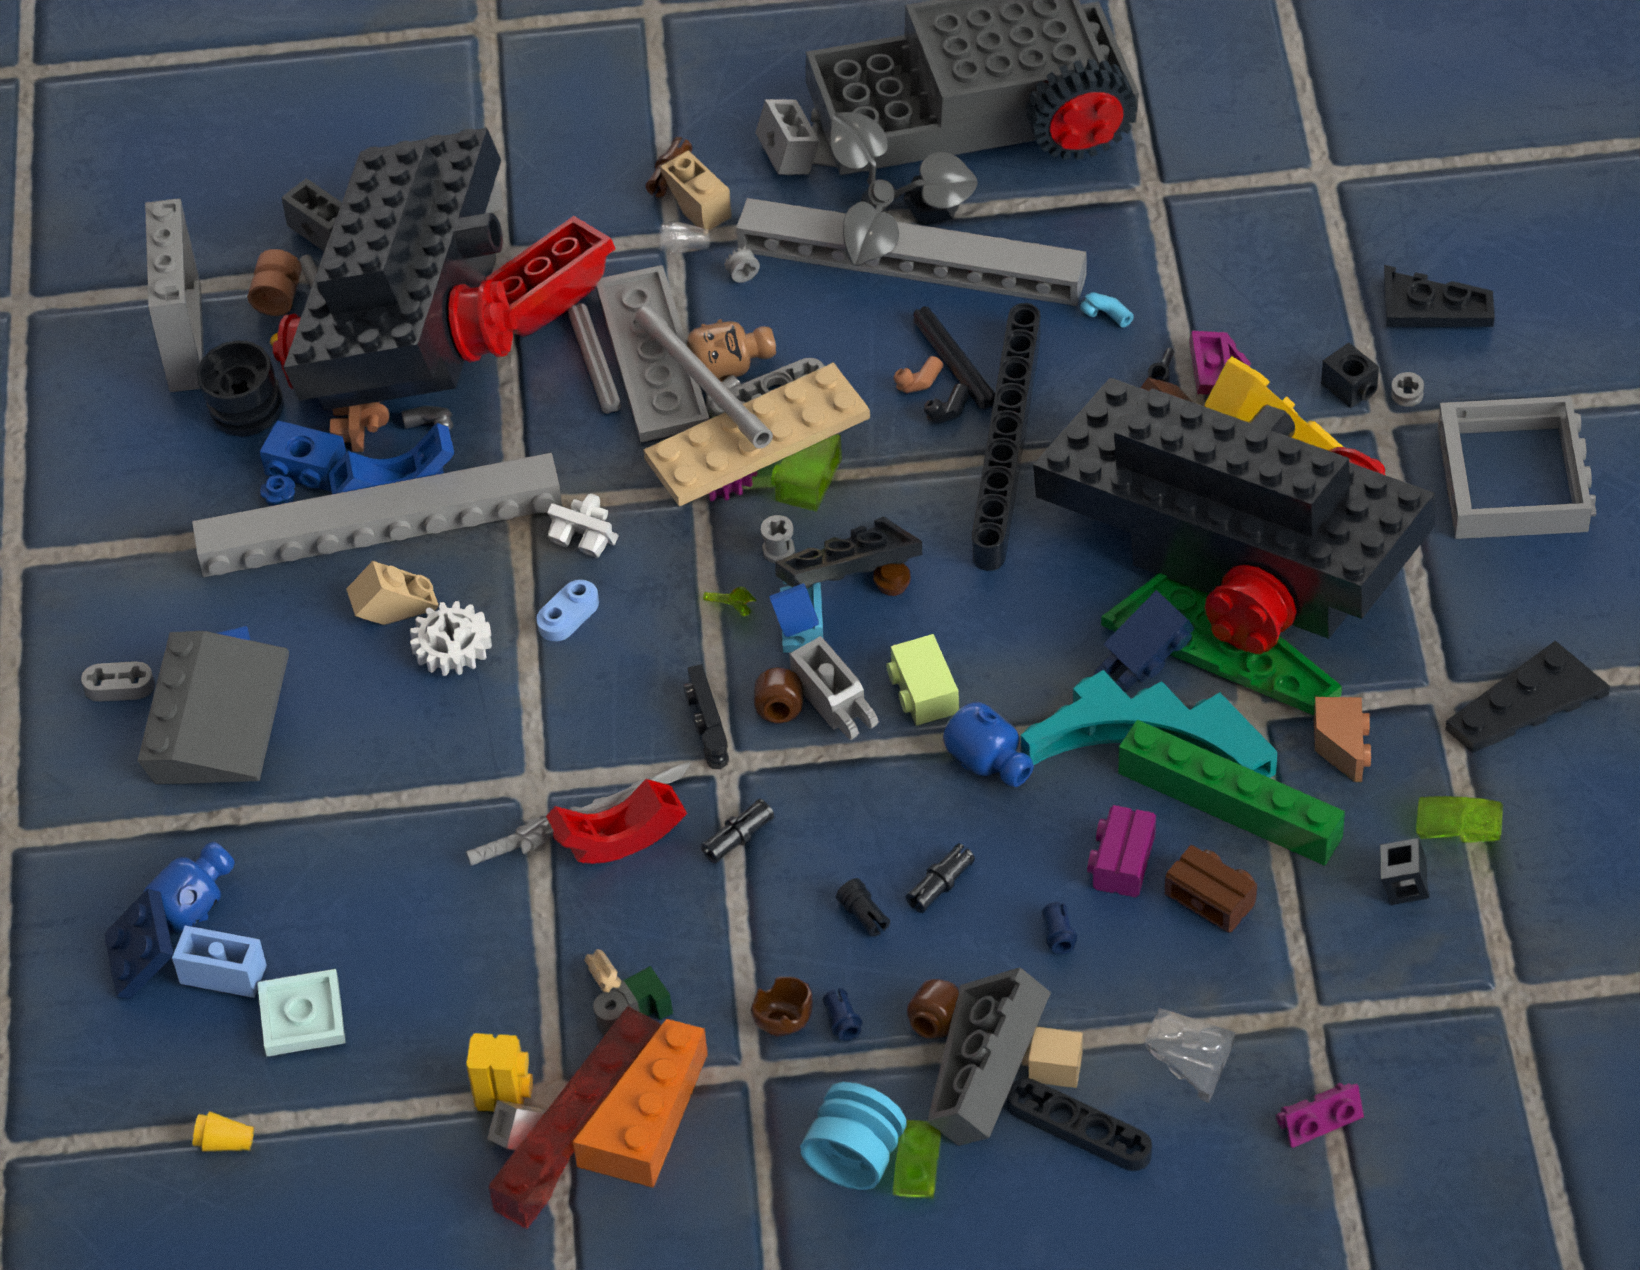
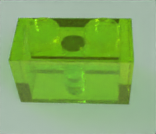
M835 434L783 458L781 465H775L771 475V485L775 486L777 502L817 512L842 460L841 435Z

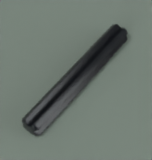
M927 306L916 309L913 313L914 323L960 383L969 388L970 396L979 408L986 410L989 406H993L995 392L933 311Z

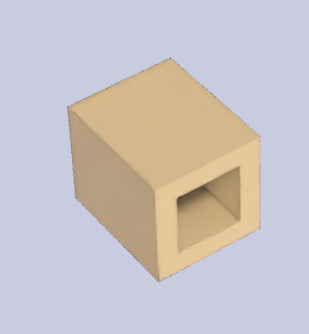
M1036 1027L1032 1042L1029 1043L1022 1060V1065L1029 1066V1079L1036 1080L1042 1084L1077 1088L1082 1060L1083 1032Z

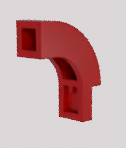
M645 779L627 799L609 810L594 814H584L555 806L546 815V818L553 829L555 840L562 846L570 848L578 862L595 864L619 860L649 847L670 832L686 816L687 812L671 785Z

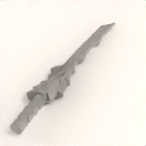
M691 762L675 766L649 779L664 784L674 782L683 777ZM644 780L636 781L629 788L609 797L594 799L592 804L585 807H571L570 810L584 814H594L609 810L627 799ZM547 814L525 820V825L516 828L515 834L487 843V845L479 846L476 849L465 851L469 865L472 866L486 859L488 860L497 855L516 850L518 847L525 854L529 850H534L539 845L544 844L545 840H549L553 836V829L546 818Z

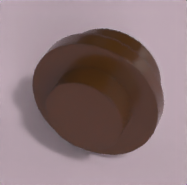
M890 563L878 566L874 571L876 587L888 596H896L903 593L911 580L910 570L903 563Z

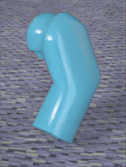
M1095 292L1087 294L1085 301L1080 304V309L1088 316L1095 317L1098 311L1101 310L1123 328L1128 326L1134 318L1133 313L1116 298Z

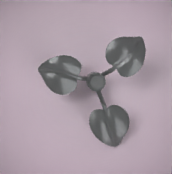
M840 112L834 114L831 118L832 124L829 141L835 160L842 167L851 170H860L867 163L870 166L867 179L869 187L862 194L861 202L854 204L847 211L843 221L844 244L853 266L883 257L896 246L899 239L898 224L893 216L883 212L892 203L894 198H898L900 195L916 187L923 186L922 198L927 205L937 209H948L967 200L976 189L978 183L976 176L958 157L947 152H936L923 160L919 168L922 180H916L899 189H894L888 181L876 180L875 178L876 162L874 158L882 156L888 148L887 138L881 126L873 119L855 112Z

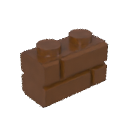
M1190 845L1181 855L1180 860H1177L1167 871L1164 894L1228 933H1231L1241 922L1242 917H1245L1254 907L1257 896V883L1245 870H1234L1222 863V860L1215 852L1208 849L1202 851L1194 845Z

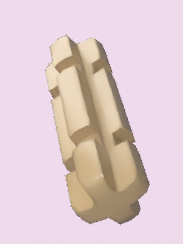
M596 949L593 955L587 954L584 961L589 967L588 970L598 985H600L602 991L609 993L612 987H620L621 980L617 977V971L613 968L614 966L602 950Z

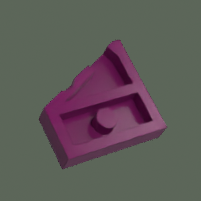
M1191 331L1189 344L1197 394L1210 395L1230 357L1236 358L1249 367L1251 366L1246 356L1237 350L1235 342L1227 332Z

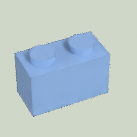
M186 925L172 957L180 984L252 998L256 995L258 990L257 982L261 981L267 966L260 939Z

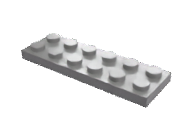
M663 265L601 278L596 286V291L640 443L674 436L709 420L699 384L635 320V314L638 309L649 305L667 322L668 327L687 346Z

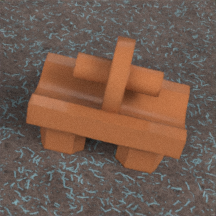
M379 402L332 409L334 416L349 415V418L330 419V433L343 436L344 443L351 442L353 452H364L365 426L369 432H376L378 427L387 424L389 411Z

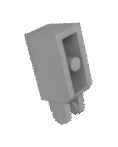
M821 636L789 653L791 671L795 672L799 677L803 687V695L833 730L839 728L848 739L852 740L859 734L857 725L853 721L854 718L859 717L870 729L879 723L875 711L864 699V690L860 681Z

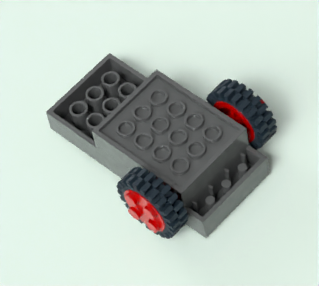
M930 0L906 4L904 35L806 52L805 82L829 147L831 118L834 114L855 112L865 115L881 126L887 138V151L882 156L874 158L876 169L922 161L930 154L936 152H947L956 155L1035 140L1038 145L1040 144L1044 152L1049 151L1053 157H1057L1060 153L1062 159L1069 160L1073 152L1076 160L1083 159L1084 151L1088 150L1090 157L1098 155L1096 148L1102 146L1104 151L1110 149L1109 141L1111 139L1116 143L1120 142L1123 139L1120 131L1128 134L1131 130L1130 123H1136L1139 92L1099 1L1081 4L1079 0ZM835 160L840 175L870 170L869 163L860 170H851L842 167Z

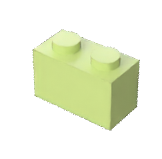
M934 634L891 646V662L887 663L886 666L891 683L893 685L898 684L901 689L899 691V699L904 713H911L916 726L954 715L959 710V693Z

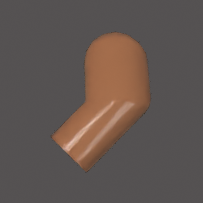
M931 356L917 373L912 374L908 368L904 370L902 368L894 374V382L897 384V389L903 393L928 389L942 370L943 363L937 357Z

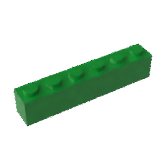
M1136 720L1119 746L1118 774L1325 866L1343 838L1344 810L1140 720Z

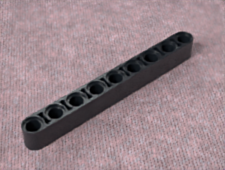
M1029 303L1014 305L1008 314L972 530L973 562L978 568L985 571H993L1000 568L1006 560L1041 340L1040 311L1036 306Z

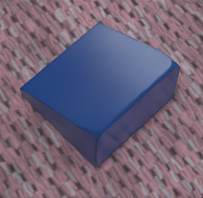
M804 583L769 596L785 637L793 636L819 625V620Z

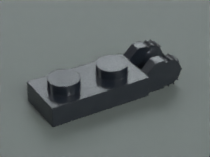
M702 664L687 668L689 683L683 684L688 706L695 705L697 713L693 714V719L698 736L702 735V742L705 747L703 750L705 760L712 769L721 770L729 762L727 739Z

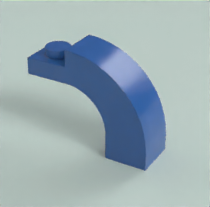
M436 423L414 448L394 458L373 459L347 451L328 472L332 494L444 473L443 466L454 455L449 427Z

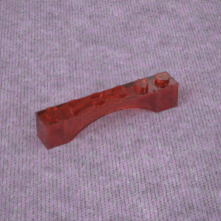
M629 1006L626 1007L488 1185L495 1212L528 1229L550 1200L556 1184L574 1152V1139L661 1027V1023Z

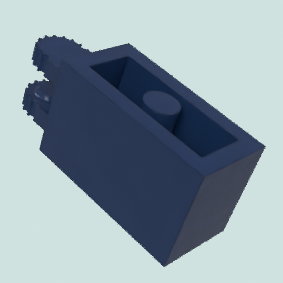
M1156 590L1104 643V646L1111 654L1098 666L1094 675L1104 670L1111 676L1123 664L1127 670L1115 683L1126 693L1138 679L1143 682L1147 677H1155L1165 665L1164 660L1174 650L1179 651L1187 645L1192 637L1190 633L1195 628L1183 614Z

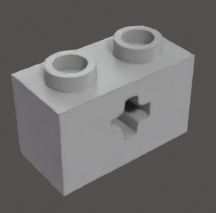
M765 100L755 133L778 174H809L820 141L797 100Z

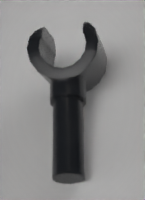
M1172 348L1165 350L1160 363H1154L1149 367V378L1154 379L1157 376H1162V381L1170 383L1169 364L1174 354Z

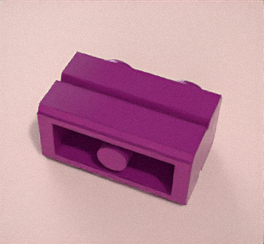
M1113 805L1110 807L1107 819L1100 818L1096 841L1101 843L1099 850H1091L1087 866V872L1093 873V887L1096 890L1110 893L1116 891L1120 895L1135 898L1139 896L1156 834V815L1153 812L1137 809L1132 811L1131 808Z

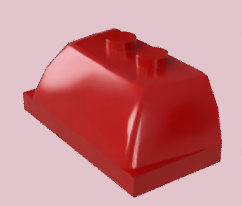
M573 216L486 277V280L494 279L495 281H501L504 285L509 307L515 310L518 319V327L516 330H513V334L525 337L534 333L593 291L605 272L607 255L616 250L610 237Z

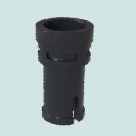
M851 879L837 891L836 900L849 913H853L871 937L878 936L881 933L873 920L885 931L890 925V919L884 915L871 899V893L861 879Z

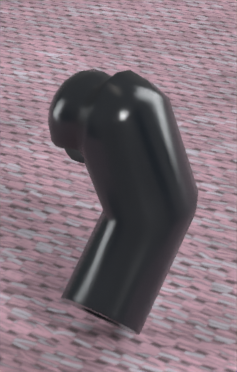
M956 384L951 391L948 401L942 403L937 398L934 401L928 400L924 405L927 419L933 423L940 424L959 417L970 395L969 388L962 384Z

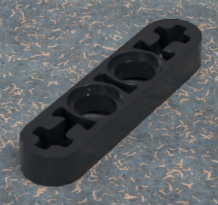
M1020 1078L1012 1083L1007 1095V1103L1010 1113L1016 1118L1123 1169L1139 1171L1150 1163L1152 1158V1142L1148 1134L1036 1080ZM1027 1094L1032 1095V1100L1027 1099L1024 1104L1019 1103V1097L1025 1098ZM1039 1107L1043 1108L1042 1113H1039ZM1056 1109H1066L1073 1116L1065 1123H1058L1051 1119L1050 1114ZM1098 1125L1106 1128L1109 1132L1101 1140L1091 1139L1086 1134L1090 1127ZM1117 1135L1120 1136V1142H1115ZM1135 1145L1140 1146V1151H1135L1132 1155L1126 1153L1127 1148L1132 1149Z

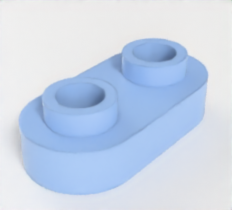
M575 580L565 585L538 612L537 626L539 634L549 641H562L573 634L599 606L596 586L586 580ZM554 616H558V617H559V618H557V619H551V618L554 617Z

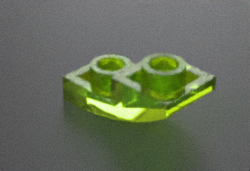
M1419 797L1416 833L1421 839L1459 836L1463 843L1501 840L1503 804L1500 801L1471 797Z
M906 1120V1127L903 1134L899 1137L898 1154H896L893 1196L934 1199L942 1132L927 1121Z

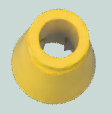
M210 1111L208 1115L198 1114L192 1145L202 1147V1152L250 1151L254 1127L246 1126V1124Z

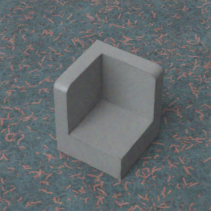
M497 1100L487 1139L508 1149L547 1155L550 1150L558 1116L538 1107Z

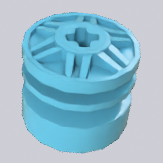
M851 1082L833 1084L827 1091L824 1102L817 1111L818 1118L810 1125L800 1146L801 1155L807 1165L815 1172L835 1184L849 1189H872L879 1183L889 1163V1154L896 1148L898 1138L904 1132L906 1117L900 1107L890 1098L873 1088Z

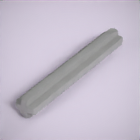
M579 303L568 309L573 330L602 411L606 414L612 411L617 412L621 407L617 390L587 307L583 303Z

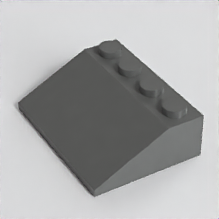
M208 631L170 632L137 760L155 784L260 781L289 657L288 649Z

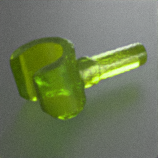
M743 586L735 588L731 593L704 592L703 594L704 601L731 604L741 616H747L752 612L746 605L747 602L757 601Z

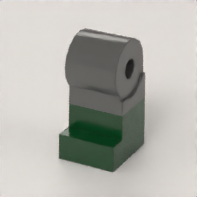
M651 966L621 981L619 988L612 987L609 993L602 992L596 997L593 1005L598 1029L609 1037L623 1035L628 1031L631 1024L652 1013H655L659 1020L673 1014L670 994Z

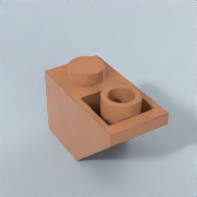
M1315 697V751L1352 781L1362 782L1363 767L1371 766V744H1364L1363 736H1369L1370 716L1369 713H1362V697Z

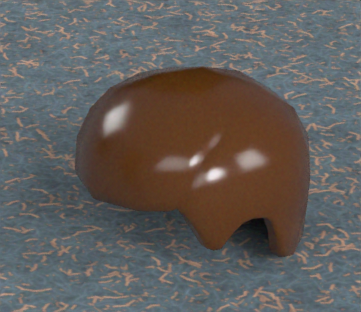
M780 976L775 979L773 986L769 990L763 991L759 988L750 1009L754 1023L759 1029L776 1037L787 1036L805 1027L812 1014V992L809 985L799 978Z

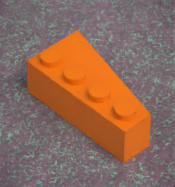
M670 1019L664 1021L574 1139L573 1147L578 1168L654 1188L708 1055L704 1028Z

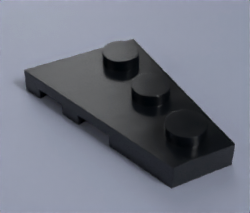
M1384 265L1386 327H1494L1493 291L1454 281L1442 284L1428 280V275L1415 272L1414 276L1397 273L1396 267Z

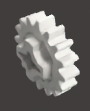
M455 601L452 608H447L445 603L441 602L439 605L440 610L435 612L428 607L426 609V619L423 617L415 619L417 627L410 629L412 653L416 654L419 665L427 663L428 671L431 673L438 667L441 668L443 676H447L450 669H455L457 674L460 675L463 671L462 667L465 665L475 669V659L485 660L487 658L485 649L492 647L490 624L485 622L483 612L475 614L474 606L471 604L465 609H460L459 601Z

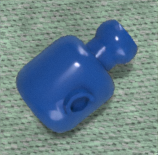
M972 702L966 704L952 716L944 729L943 742L948 752L960 761L965 769L977 775L990 776L999 772L1002 781L1006 785L1018 787L1029 778L1034 769L1030 756L1016 751L1020 742L1017 730L984 703Z
M210 842L202 848L200 857L195 862L187 857H179L170 862L146 886L143 893L147 889L161 892L168 929L174 933L181 934L185 925L193 927L197 922L208 919L207 912L221 899L220 889L214 881L219 876L230 873L235 861L221 845L216 842Z

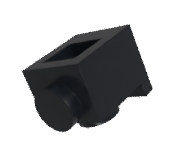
M1419 838L1380 845L1381 881L1390 904L1396 905L1429 899L1427 858Z

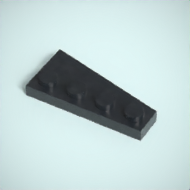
M883 516L874 520V527L867 530V527L859 526L851 530V537L847 539L833 537L824 541V548L821 550L807 548L776 561L775 574L791 587L804 583L807 589L814 583L826 580H841L848 574L872 572L878 566L890 563H905L909 558L922 555V541Z
M1554 641L1446 720L1445 730L1473 753L1515 735L1517 729L1530 724L1533 727L1547 721V717L1562 710H1565L1566 713L1581 707V702L1593 697L1598 700L1608 696L1610 685L1557 641Z

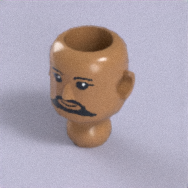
M720 319L714 324H701L702 327L694 329L687 337V347L721 382L731 375L740 377L748 372L750 359L758 357L762 360H767L776 354L772 329L767 326L758 327L752 333L745 334L743 327L739 323L734 321L722 322Z

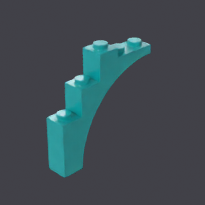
M1104 670L1092 677L1082 679L1073 688V704L1062 706L1053 716L1041 723L1032 724L1020 735L1021 752L1030 756L1033 765L1049 757L1072 749L1097 744L1122 743L1136 720H1140L1269 778L1276 774L1278 751L1221 692L1209 699L1200 700L1191 710L1162 681L1150 688L1140 690L1134 698L1130 699Z

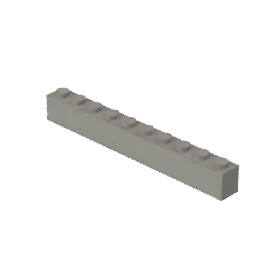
M747 198L736 227L738 249L748 248L756 255L1073 306L1078 305L1086 278L1085 251L897 222L899 239L896 246L888 254L861 265L853 266L847 254L843 238L845 213Z
M552 453L201 519L192 521L202 574L203 577L249 568H259L275 563L295 561L322 554H332L348 549L368 547L395 540H404L426 534H436L452 529L473 527L499 520H509L530 514L546 513L551 503L562 506L553 455Z

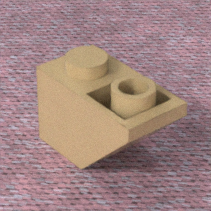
M686 151L660 166L661 172L683 214L703 233L732 217L729 188L692 153Z
M372 561L346 588L355 616L382 625L425 614L428 607L434 611L439 607L430 579Z

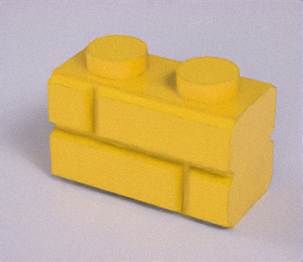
M474 1033L470 1038L466 1066L477 1111L494 1112L497 1100L524 1105V1098H531L533 1076L528 1073L529 1054L528 1052H521L517 1036L498 1035L496 1038H493L492 1034Z

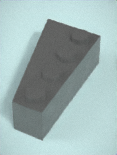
M1021 967L960 985L927 1122L958 1146L990 1137L1051 994L1048 989Z

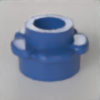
M281 475L271 476L266 480V484L261 485L260 494L265 498L269 506L290 503L294 500L295 482L290 477Z

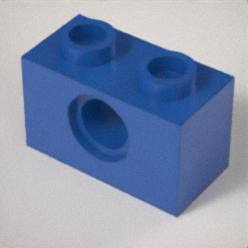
M279 420L275 423L260 450L265 475L290 477L294 482L303 484L306 487L331 491L328 472L346 454L343 436Z

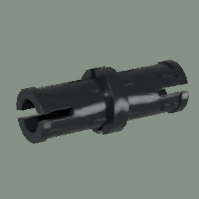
M759 798L737 817L732 816L724 823L725 826L720 831L701 843V850L712 863H718L720 859L738 845L744 846L747 844L754 832L774 819V812L763 799Z
M956 844L938 864H932L926 870V876L906 894V900L912 908L918 903L920 904L916 908L917 912L924 913L943 892H949L954 887V880L969 865L974 863V855L968 848L962 854L960 853L964 849V845Z

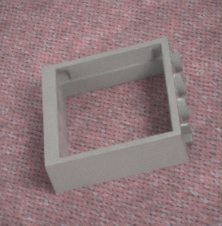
M181 199L145 203L148 307L170 392L200 389L197 369L204 357L201 283Z
M1571 396L1440 403L1437 427L1455 539L1589 531L1590 518L1596 516L1595 494L1589 495L1588 488H1591L1592 484L1590 466H1584L1586 442L1585 438H1579L1578 432L1581 431V415L1574 413ZM1559 429L1572 504L1472 509L1460 434Z

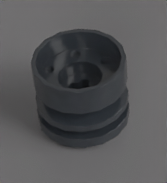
M236 340L222 343L211 349L202 358L197 369L198 384L206 400L210 416L219 430L234 436L258 434L269 428L280 417L284 406L283 394L275 377L271 360L263 347L250 341Z

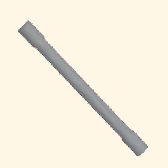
M645 305L639 308L635 314L636 322L661 344L736 423L743 435L756 448H764L769 445L773 435L761 420L747 410L668 327L667 322L651 306Z

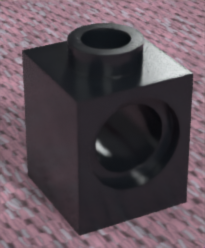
M1348 342L1323 360L1321 384L1352 408L1362 400L1370 399L1375 394L1378 388L1379 366Z

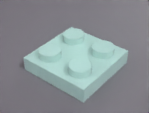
M336 969L257 982L266 1056L346 1043Z

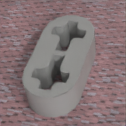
M137 661L91 665L86 668L81 676L85 695L89 699L99 702L145 698L150 695L155 686L151 668L147 664ZM142 677L139 678L138 683L132 684L134 683L135 678ZM104 679L102 680L101 685L94 686L97 685L98 680Z

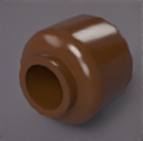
M780 667L767 669L762 672L756 679L754 686V706L758 715L770 723L779 724L789 722L798 716L803 705V687L797 674L787 668Z
M940 979L927 980L919 987L908 1003L907 1016L911 1027L920 1036L930 1039L948 1036L959 995V989L953 983Z

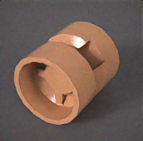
M271 249L261 253L257 260L254 271L255 276L251 281L247 295L250 305L260 313L271 316L283 315L290 311L302 271L300 261L291 253L283 250Z

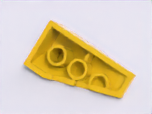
M1230 357L1227 360L1204 404V407L1246 422H1250L1263 406L1270 405L1286 411L1293 419L1295 433L1291 438L1328 451L1335 447H1343L1315 421H1304L1293 409L1296 404L1287 396L1281 400L1268 389L1267 386L1270 381L1261 373L1234 357Z

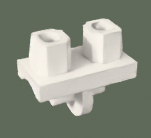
M588 494L583 502L574 499L571 504L572 510L551 503L547 513L551 517L552 522L547 536L552 543L568 547L574 532L582 534L583 537L578 548L584 554L594 558H599L607 543L615 545L619 536L617 533L612 532V525L610 523L602 521L606 520L608 510L600 508L599 496Z

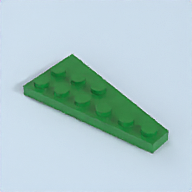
M1161 573L1101 616V626L1116 632L1157 590L1195 628L1190 633L1192 637L1187 645L1179 651L1174 650L1170 655L1313 716L1315 697H1340L1342 693V686L1280 635L1277 644L1268 652H1263L1262 654L1246 652L1228 642L1217 639L1212 633V625L1207 618L1205 603L1209 594L1168 579L1166 575Z

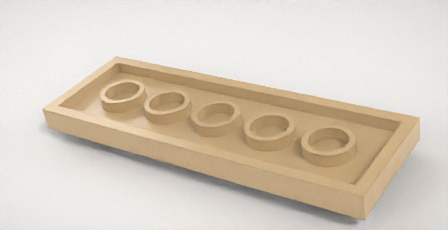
M833 362L743 404L750 413L756 415L772 432V440L766 447L756 448L743 435L736 423L724 412L644 449V458L680 507L870 419V409Z

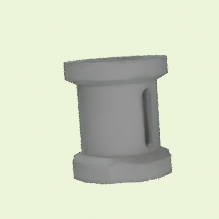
M773 515L766 518L761 524L760 531L765 540L762 546L764 558L772 563L795 554L794 542L791 539L794 530L793 524L785 516Z

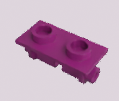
M1338 1083L1335 1087L1315 1095L1313 1102L1309 1103L1305 1099L1289 1107H1282L1281 1112L1276 1114V1120L1280 1128H1287L1291 1148L1364 1117L1357 1083L1353 1085Z

